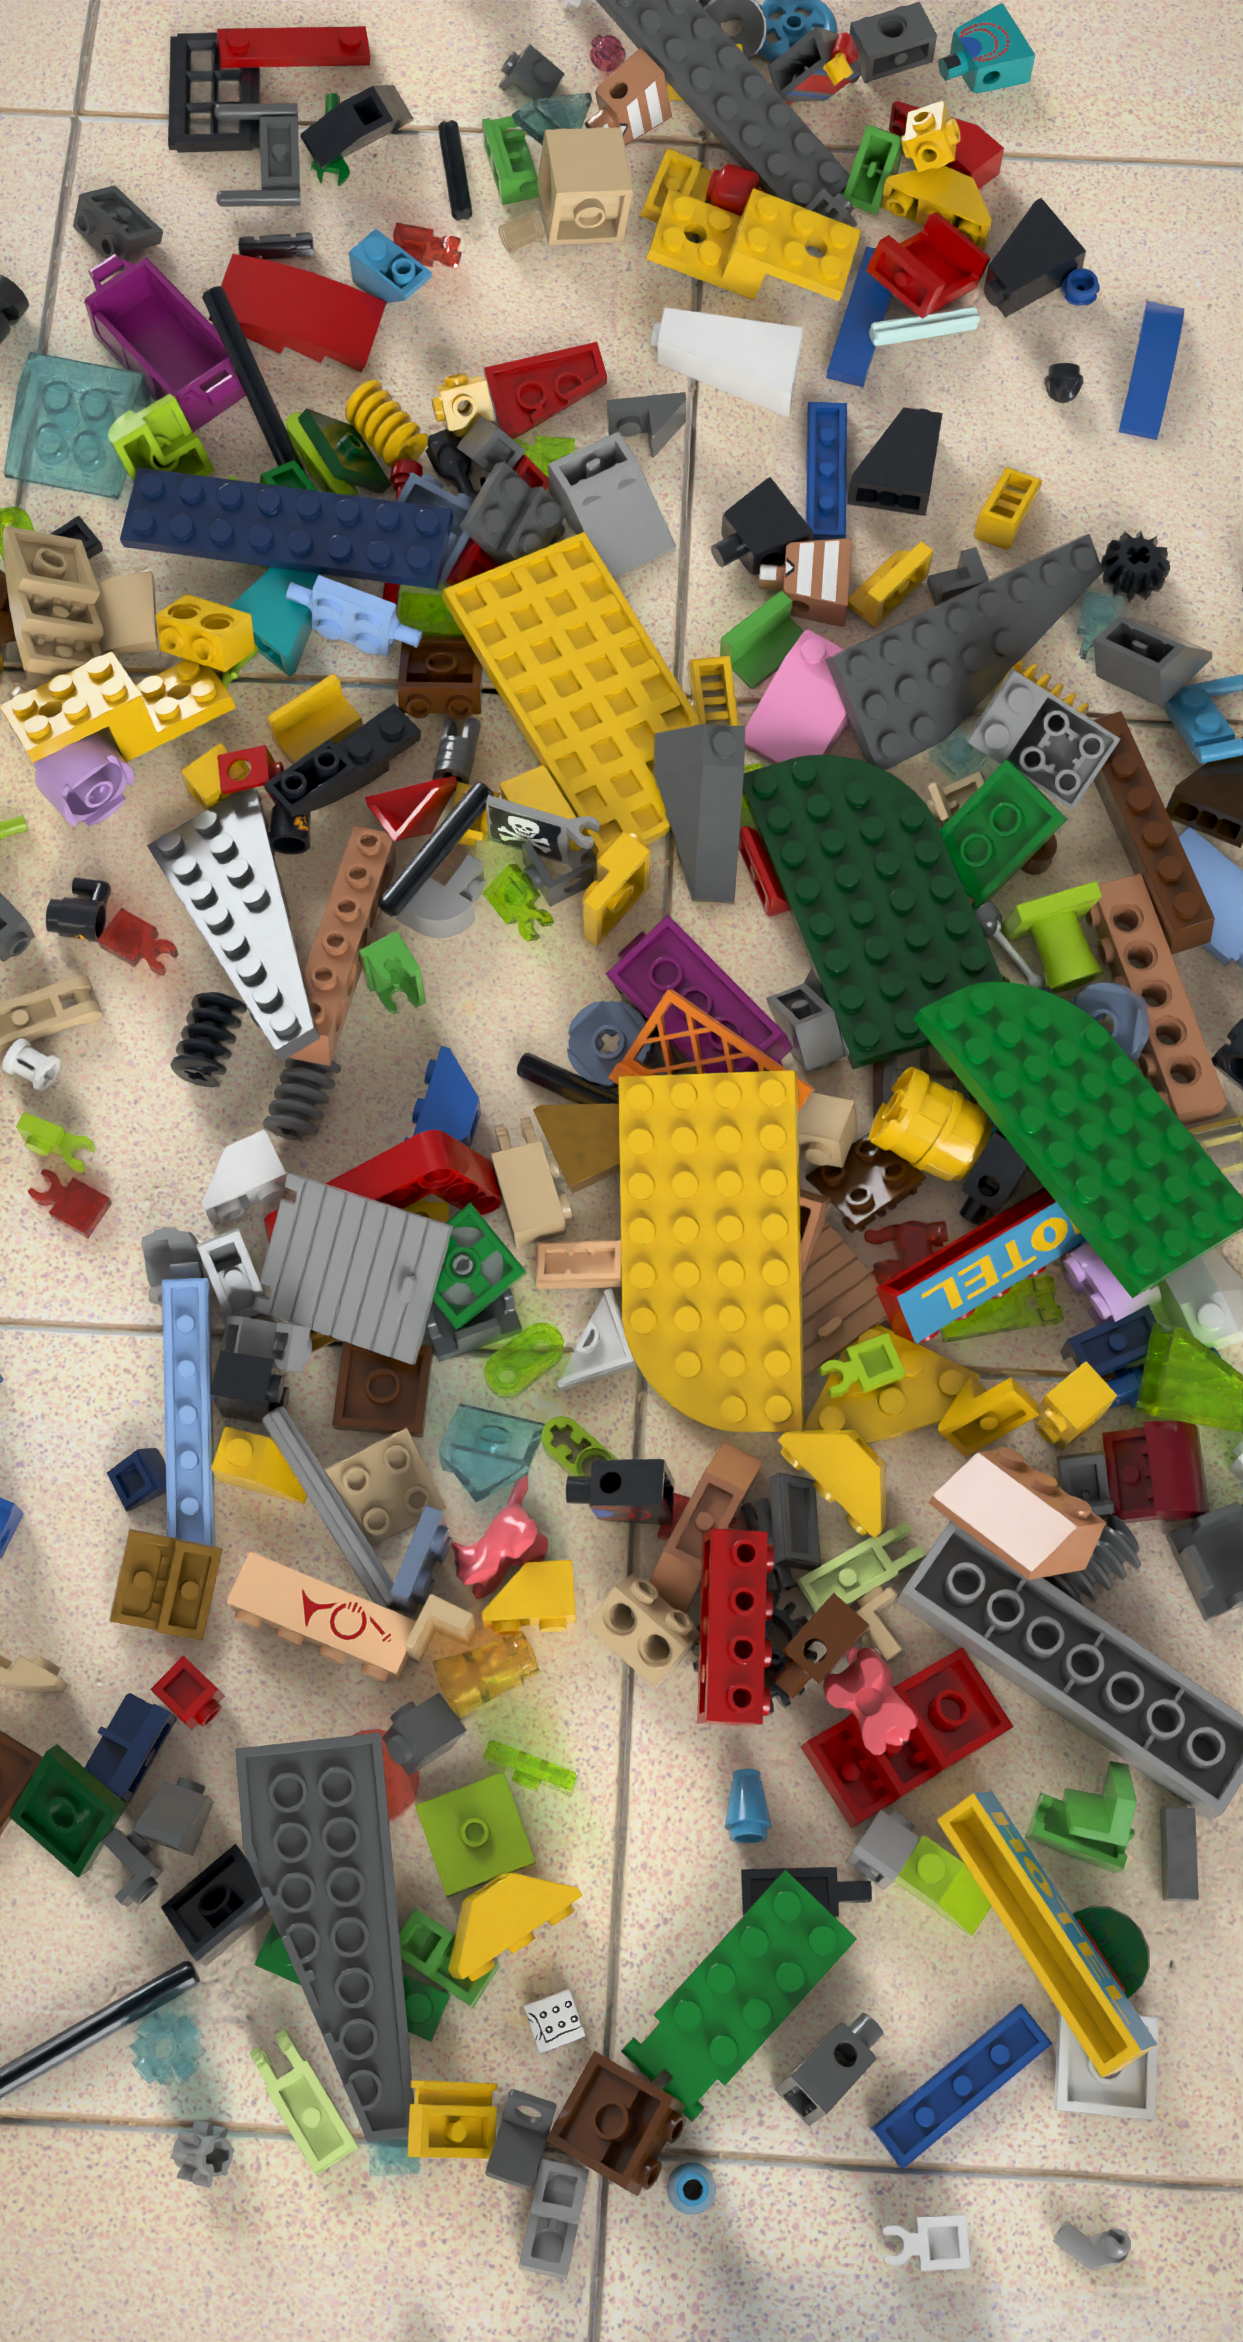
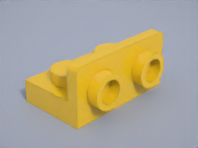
M922 541L910 552L908 550L903 552L897 550L848 597V607L876 628L928 577L933 550Z

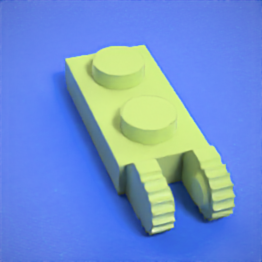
M906 1522L875 1539L870 1537L798 1579L796 1586L813 1614L818 1611L833 1593L850 1606L875 1587L886 1585L896 1579L899 1573L926 1557V1553L922 1547L907 1551L902 1557L891 1562L884 1550L894 1543H899L911 1532Z
M283 2029L276 2034L277 2043L294 2067L293 2070L278 2078L271 2059L259 2046L250 2052V2056L267 2084L266 2092L314 2174L318 2176L360 2146L309 2060H304L286 2029Z

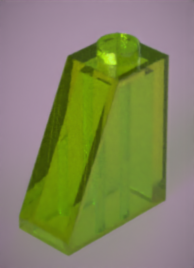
M1153 1322L1136 1411L1160 1418L1243 1433V1375L1184 1328Z

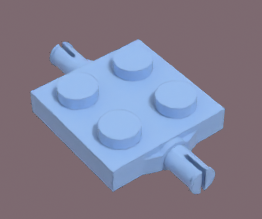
M318 575L312 590L294 584V582H291L288 587L286 599L308 606L312 612V629L318 631L320 635L327 639H340L355 645L364 653L380 654L388 657L394 639L412 645L415 648L420 643L422 631L400 624L396 616V604L320 575Z

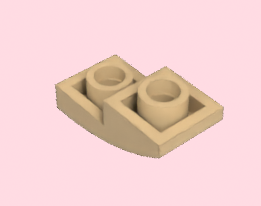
M19 1654L10 1670L7 1669L12 1662L0 1655V1686L33 1693L64 1692L68 1685L57 1676L61 1668L38 1654L33 1661Z

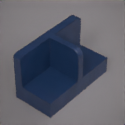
M1146 1305L1116 1322L1112 1319L1068 1338L1060 1350V1354L1063 1360L1072 1357L1077 1368L1087 1361L1101 1377L1112 1371L1117 1375V1372L1125 1370L1129 1364L1165 1349L1169 1343L1149 1305Z
M128 1693L107 1729L100 1726L97 1731L102 1738L85 1768L115 1795L130 1803L177 1718L168 1710L156 1704L152 1705L132 1693Z

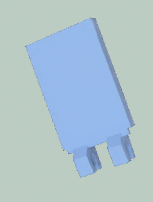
M1188 827L1178 838L1215 918L1211 942L1201 946L1225 967L1233 960L1243 968V870L1193 828Z

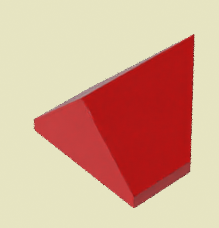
M456 776L445 777L365 797L368 808L395 842L432 834L458 783Z

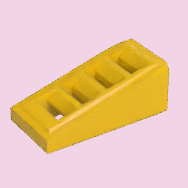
M1006 467L978 515L974 537L983 542L1009 550L1030 511L1043 480ZM1008 486V487H1010V488L1019 490V491L1024 492V493H1026V494L1024 495V494L1015 492V491H1013V490L1007 489L1006 487Z
M730 656L690 659L687 665L693 708L700 724H706V721L728 719L729 726H739ZM720 675L721 681L701 683L700 677ZM723 690L724 696L703 698L702 692ZM725 705L726 711L705 713L704 706Z

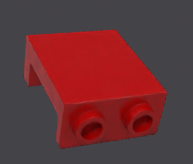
M934 212L929 215L923 230L905 241L898 243L890 235L880 239L866 271L923 319L976 289L987 268L990 257L942 215Z

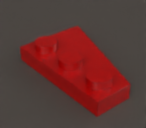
M598 342L484 367V377L487 381L498 427L513 440L607 384V374Z

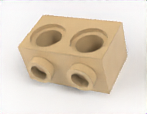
M634 1573L612 1589L585 1625L654 1688L674 1672L700 1638L699 1631L693 1626L692 1620L684 1612L671 1607L658 1595L657 1589L649 1581L639 1578ZM624 1604L632 1609L634 1618L626 1613ZM658 1635L666 1639L670 1649L665 1648L660 1643Z

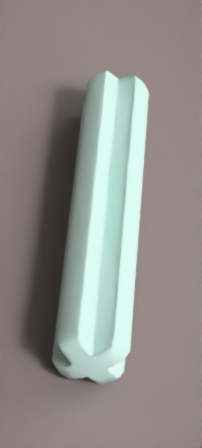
M969 306L934 312L923 319L916 315L874 322L871 324L869 337L874 346H882L970 331L977 328L980 316L976 307Z

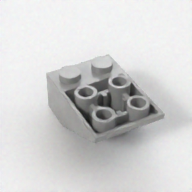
M619 432L548 464L550 494L567 512L565 518L575 534L586 533L613 578L676 549L675 542L639 462Z
M1012 668L966 740L967 743L1000 764L1006 759L1012 761L1037 788L1073 810L1120 741V738Z

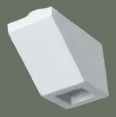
M265 1129L224 1148L202 1201L211 1224L218 1221L222 1223L233 1221L244 1213V1209L257 1203H272L280 1199L284 1195V1191L289 1189L285 1187L287 1174Z

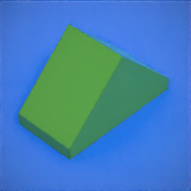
M867 124L843 194L852 206L878 214L882 204L884 183L887 177L899 173L902 153L901 136Z

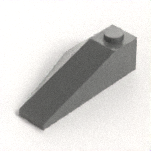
M700 724L659 732L654 735L653 777L657 790H660L666 809L665 815L678 848L677 854L692 901L734 903L744 779L745 726Z

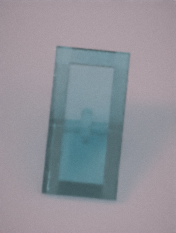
M591 93L534 99L514 112L512 117L519 127L543 146L545 130L582 128L592 103Z

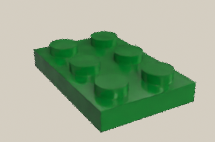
M1007 759L939 830L965 892L969 898L974 900L975 910L990 901L1068 820L1012 761Z

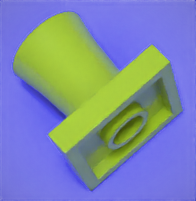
M1097 881L1017 905L1001 926L1000 932L1009 942L1033 934L1044 971L1046 987H1050L1052 994L1080 987L1104 975L1078 921L1102 897Z

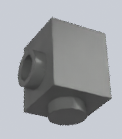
M437 1693L418 1706L413 1701H410L399 1708L390 1717L393 1724L382 1739L387 1745L390 1757L397 1764L401 1765L410 1776L451 1750L467 1729L442 1695Z

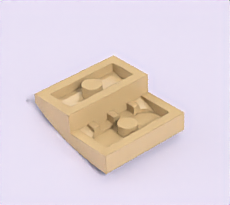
M152 571L122 575L97 582L100 594L96 600L95 607L104 630L99 641L102 656L113 652L120 662L121 653L158 650L155 580Z

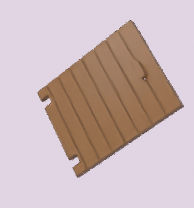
M826 1219L817 1246L801 1281L803 1380L817 1371L825 1362L831 1360L857 1341L859 1336L866 1330L873 1329L888 1319L875 1289L881 1283Z

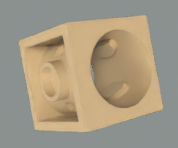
M621 127L545 130L537 186L548 245L623 242L633 195V185Z

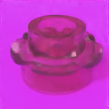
M598 35L594 37L591 42L593 46L590 51L591 62L601 71L611 72L620 65V62H624L626 57L621 42L612 35H605L604 37Z

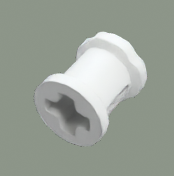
M20 1038L9 1048L3 1060L2 1068L4 1072L10 1075L16 1073L31 1081L33 1088L43 1092L56 1079L60 1070L61 1060L54 1055L49 1057L31 1048L29 1041Z

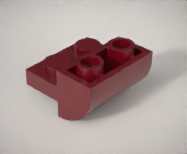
M1185 1421L1144 1422V1427L1102 1433L1110 1500L1114 1503L1115 1513H1112V1515L1117 1516L1126 1524L1162 1519L1164 1522L1188 1520L1210 1513L1200 1434L1197 1425Z

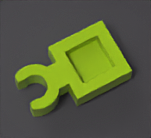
M888 1333L846 1348L845 1355L848 1362L830 1360L825 1362L819 1370L821 1376L836 1373L842 1379L839 1385L829 1388L828 1394L830 1398L843 1396L848 1391L850 1385L856 1382L863 1394L900 1380L906 1374Z

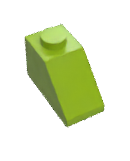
M925 1835L920 1838L894 1880L899 1886L971 1937L992 1907L965 1863Z

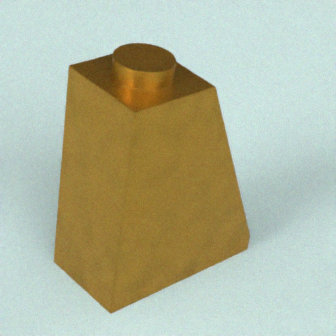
M619 1104L539 1105L533 1108L572 1194L620 1172Z

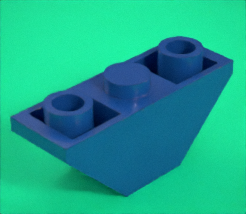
M441 1046L437 1060L430 1059L426 1069L424 1083L429 1086L425 1099L418 1098L414 1107L412 1123H415L416 1127L413 1136L423 1131L440 1130L471 1148L481 1115L479 1097L450 1048Z

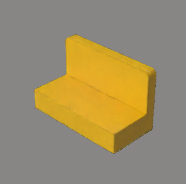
M334 673L267 717L273 742L291 764L303 758L328 739H331L336 744L363 725L362 717L343 696L340 679Z

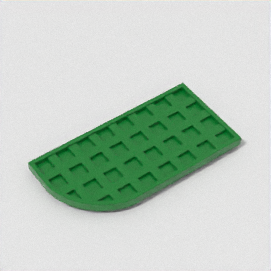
M984 982L966 986L920 1009L913 1018L921 1031L1132 1299L1243 1231V1197L1110 1033L1097 1020L1079 1007L1039 988L1010 982Z

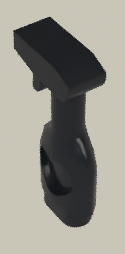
M447 429L428 436V448L425 452L435 472L442 479L452 482L458 493L465 494L475 500L480 489L475 491L468 478L472 466L471 459L456 448L462 440L461 437L455 436L453 431H448ZM485 477L480 478L481 488L486 481Z

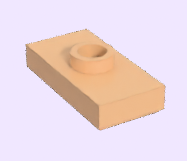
M621 1240L537 1243L535 1279L537 1289L622 1287Z

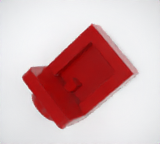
M184 1655L150 1689L191 1730L198 1724L204 1727L211 1722L220 1712L222 1706L219 1702L225 1697Z

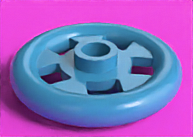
M765 0L760 4L766 18V35L775 32L779 40L771 44L765 38L763 46L758 52L770 62L776 60L812 31V27H820L838 34L835 16L821 0ZM797 9H802L810 12L811 15L806 17L801 13H796ZM777 11L784 14L777 21L770 18Z

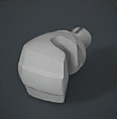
M164 1227L142 1237L141 1247L145 1258L147 1279L151 1286V1289H149L150 1302L163 1306V1279L204 1278V1264L196 1247V1244H199V1242L191 1232L179 1231L174 1227Z

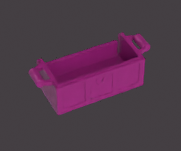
M113 254L88 271L96 289L95 292L85 298V306L94 336L155 401L168 394L174 396L193 433L246 396L217 329L147 257L134 265L124 259H119L116 254ZM120 269H125L124 271H122L121 273H119L103 285L101 284L102 281H104Z
M669 915L661 920L647 935L641 931L618 953L621 959L605 974L616 990L623 994L647 1020L666 991L673 989L780 1065H782L781 1060L793 1049L786 1033ZM672 1003L664 1015L667 1034L689 1030L686 1013ZM695 1019L697 1029L706 1027ZM713 1031L698 1034L703 1059L725 1055L722 1038ZM690 1036L668 1039L687 1062L695 1061ZM731 1044L733 1054L742 1052ZM749 1056L734 1059L736 1072H759L758 1063ZM726 1061L704 1064L706 1073H728Z

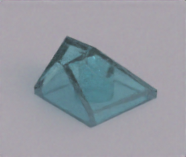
M460 1403L440 1444L439 1457L441 1468L443 1471L454 1473L477 1503L528 1475L542 1440V1430L545 1423Z

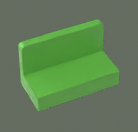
M782 590L721 637L720 656H730L732 671L751 689H755L778 671L784 658L804 632L790 618L792 600Z
M1109 1761L1102 1795L1069 1788L1065 1789L1063 1802L1068 1832L1079 1837L1127 1846L1137 1800L1128 1764Z

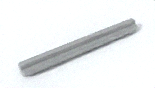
M281 1406L272 1410L262 1418L263 1425L372 1602L385 1608L395 1603L390 1593L394 1584L287 1409Z

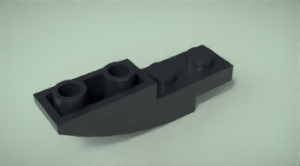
M394 703L336 744L331 739H328L266 782L264 788L291 817L323 808L356 792L389 771V761L421 739V730Z

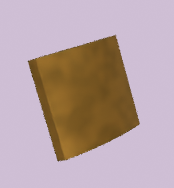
M129 1529L109 1621L153 1629L158 1633L203 1641L223 1549L179 1538Z

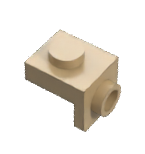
M981 771L944 788H941L936 781L928 785L932 799L927 800V805L936 823L942 821L946 824L986 781Z
M879 1585L858 1600L862 1608L856 1613L870 1625L869 1631L861 1638L866 1648L874 1649L879 1656L882 1654L887 1661H892L906 1649L880 1615L879 1611L900 1595L893 1587L883 1591Z

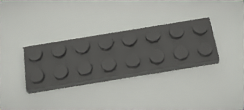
M596 0L638 49L642 48L663 70L665 80L743 168L758 174L760 178L759 187L765 190V193L806 208L823 188L833 197L838 192L842 194L845 191L850 174L697 0Z

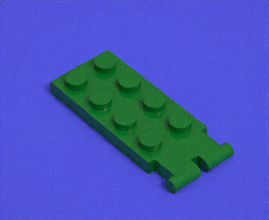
M785 1869L654 2013V2017L660 2023L641 2043L633 2037L621 2052L651 2082L665 2069L672 2078L661 2090L685 2104L686 2106L682 2113L693 2122L705 2108L698 2100L717 2079L725 2086L857 1938Z

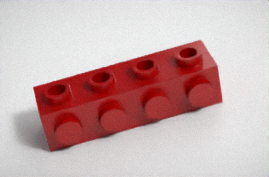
M712 1528L703 1534L697 1724L753 1727L763 1724V1716L769 1715L771 1693L769 1687H764V1668L770 1667L772 1644L770 1639H765V1622L772 1617L773 1596L772 1592L766 1591L767 1573H771L773 1570L774 1548L773 1545L767 1544L768 1532Z

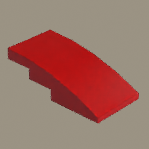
M234 253L229 260L221 283V287H223L245 338L279 354L282 353L284 347H287L319 363L327 356L359 372H362L366 366L387 303L354 287L310 271Z
M963 1647L893 1687L899 1697L913 1710L918 1718L917 1727L911 1729L910 1736L905 1744L895 1746L886 1743V1751L883 1754L873 1755L865 1747L859 1722L855 1715L851 1713L841 1722L811 1738L801 1746L804 1754L851 1829L1014 1727Z

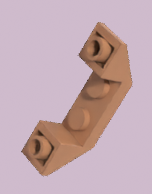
M723 1442L705 1469L664 1547L649 1581L657 1589L658 1595L674 1609L680 1610L687 1614L701 1587L703 1534L712 1528H729L739 1506L746 1500L764 1465V1461L726 1442Z

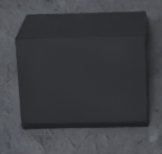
M236 1843L161 1906L162 1911L196 1962L205 1966L209 1965L270 1912L246 1855Z

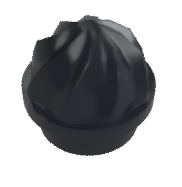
M1057 363L1049 366L1048 375L1044 378V385L1049 397L1062 404L1077 398V394L1084 384V377L1080 375V366L1073 363Z

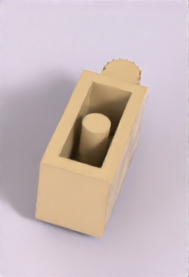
M530 1116L520 1119L521 1133L526 1141V1144L511 1148L509 1132L505 1128L504 1123L495 1125L494 1129L500 1151L491 1154L493 1168L503 1199L504 1210L516 1248L566 1234L565 1219L572 1217L566 1193L557 1194L553 1179L560 1178L554 1154L545 1153L542 1140H537Z

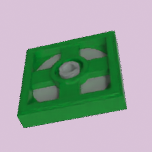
M471 1202L445 1222L453 1227L433 1301L457 1330L528 1274Z

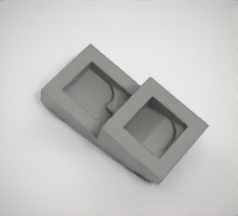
M541 2159L518 2269L567 2280L589 2169Z

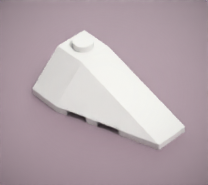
M1215 1248L1154 1285V1287L1158 1285L1162 1297L1161 1303L1185 1357L1208 1351L1210 1348L1219 1350L1243 1341V1279Z

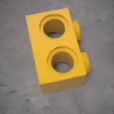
M185 594L156 614L160 651L226 672L255 651L252 617L249 613Z
M1086 1361L1045 1395L1038 1407L1040 1415L1033 1419L1036 1422L1034 1425L1035 1429L1049 1445L1056 1444L1063 1451L1104 1416L1117 1397V1394Z

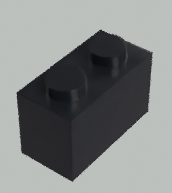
M220 1350L210 1395L222 1417L263 1424L262 1418L272 1410L281 1406L287 1409L289 1387L284 1386V1376L280 1374L275 1360Z

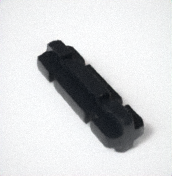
M309 232L296 233V237H291V234L260 235V240H255L254 236L240 237L238 241L239 255L257 258L256 256H262V259L293 258V253H298V257H309L314 254V241L312 234Z

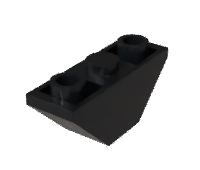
M376 85L342 101L302 132L300 137L321 170L409 124L414 118L394 85Z

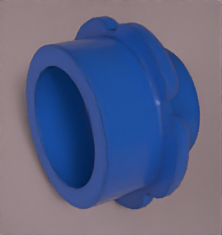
M1079 268L1073 270L1068 275V278L1064 279L1061 289L1069 303L1086 306L1092 304L1097 299L1096 294L1099 293L1100 286L1097 276L1091 270Z

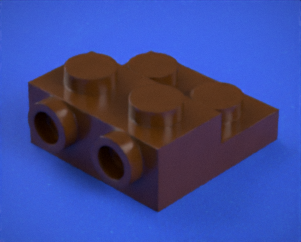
M422 636L417 648L402 642L397 689L398 705L403 713H408L411 717L418 719L425 718L429 714H450L456 719H465L471 714H481L483 667L465 637Z
M594 2050L545 2141L623 2189L638 2196L642 2187L648 2190L657 2181L662 2169V2163L657 2159L666 2142L674 2143L683 2132L686 2117L681 2113L686 2105Z

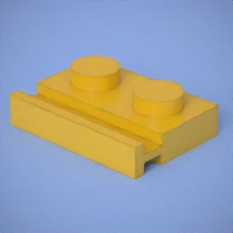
M667 148L640 216L658 224L669 189L705 202L708 185L715 168H712V171L701 167V162ZM687 232L686 236L691 238L693 232Z
M411 2080V2088H416L415 2104H410L407 2157L489 2159L496 2140L497 2107H492V2091H497L498 2083Z

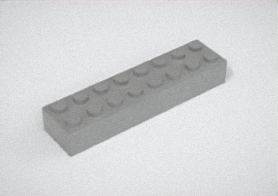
M950 1520L902 1590L896 1602L1190 1807L1195 1808L1196 1811L1209 1820L1222 1815L1243 1782V1715L1044 1578L1027 1580Z

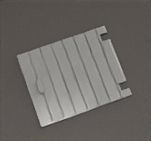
M289 1172L285 1187L298 1191L296 1200L292 1202L281 1199L260 1278L261 1284L272 1287L270 1298L256 1295L253 1310L299 1326L310 1327L313 1331L332 1336L333 1338L408 1364H415L421 1348L427 1319L453 1226Z

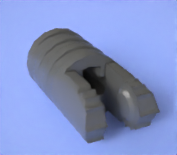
M467 718L462 737L457 736V728L452 719L444 720L432 776L433 780L456 776L457 783L469 784L480 732V720Z

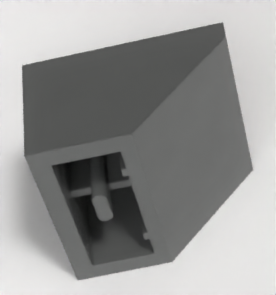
M1118 616L1093 640L1096 676L1160 707H1163L1212 659L1211 651L1147 622Z

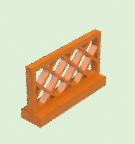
M668 989L623 1060L616 1064L608 1078L619 1085V1077L659 1075L658 1073L667 1072V1075H675V1070L694 1066H696L698 1074H706L704 1064L726 1061L728 1073L736 1072L734 1059L747 1056L758 1063L759 1072L767 1070L787 1071V1069L673 989ZM672 1003L686 1013L689 1030L667 1034L664 1015ZM695 1019L706 1027L697 1029ZM658 1026L659 1036L650 1037ZM713 1031L722 1038L725 1055L703 1059L698 1034ZM690 1036L695 1061L673 1065L668 1039ZM661 1041L665 1061L664 1067L651 1069L637 1059L645 1044ZM731 1044L742 1052L733 1054ZM797 1076V1090L800 1092L798 1095L799 1113L815 1088Z

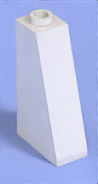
M664 307L661 323L654 322L651 338V347H658L657 364L779 415L789 416L801 353L803 327Z

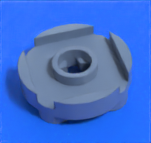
M1106 982L1092 984L1070 1000V1003L1079 1007L1097 1021L1104 1020L1106 1014L1111 1017V1021L1114 1022V1031L1110 1032V1035L1132 1062L1138 1059L1146 1045L1150 1030L1147 1003L1142 996L1135 994L1130 988L1122 984Z
M598 1001L584 1007L575 1016L568 1031L570 1038L567 1053L571 1065L579 1075L590 1082L608 1088L618 1087L619 1085L608 1077L616 1064L621 1062L645 1026L646 1018L631 1005L620 1001ZM605 1034L611 1037L619 1035L618 1049L614 1053L608 1051L603 1054L601 1052L605 1045L601 1038ZM655 1042L645 1044L637 1056V1059L645 1065H648L650 1057L655 1051Z

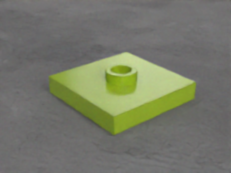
M504 1771L415 1805L447 1898L492 1881L502 1873H513L536 1864Z

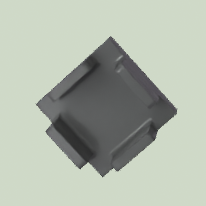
M510 1288L458 1330L434 1301H432L426 1323L439 1362L523 1333Z
M1235 1502L1196 1518L1190 1525L1173 1531L1166 1536L1204 1621L1243 1606V1504L1240 1505L1239 1502Z

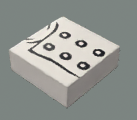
M569 1989L524 2006L540 2054L586 2037Z

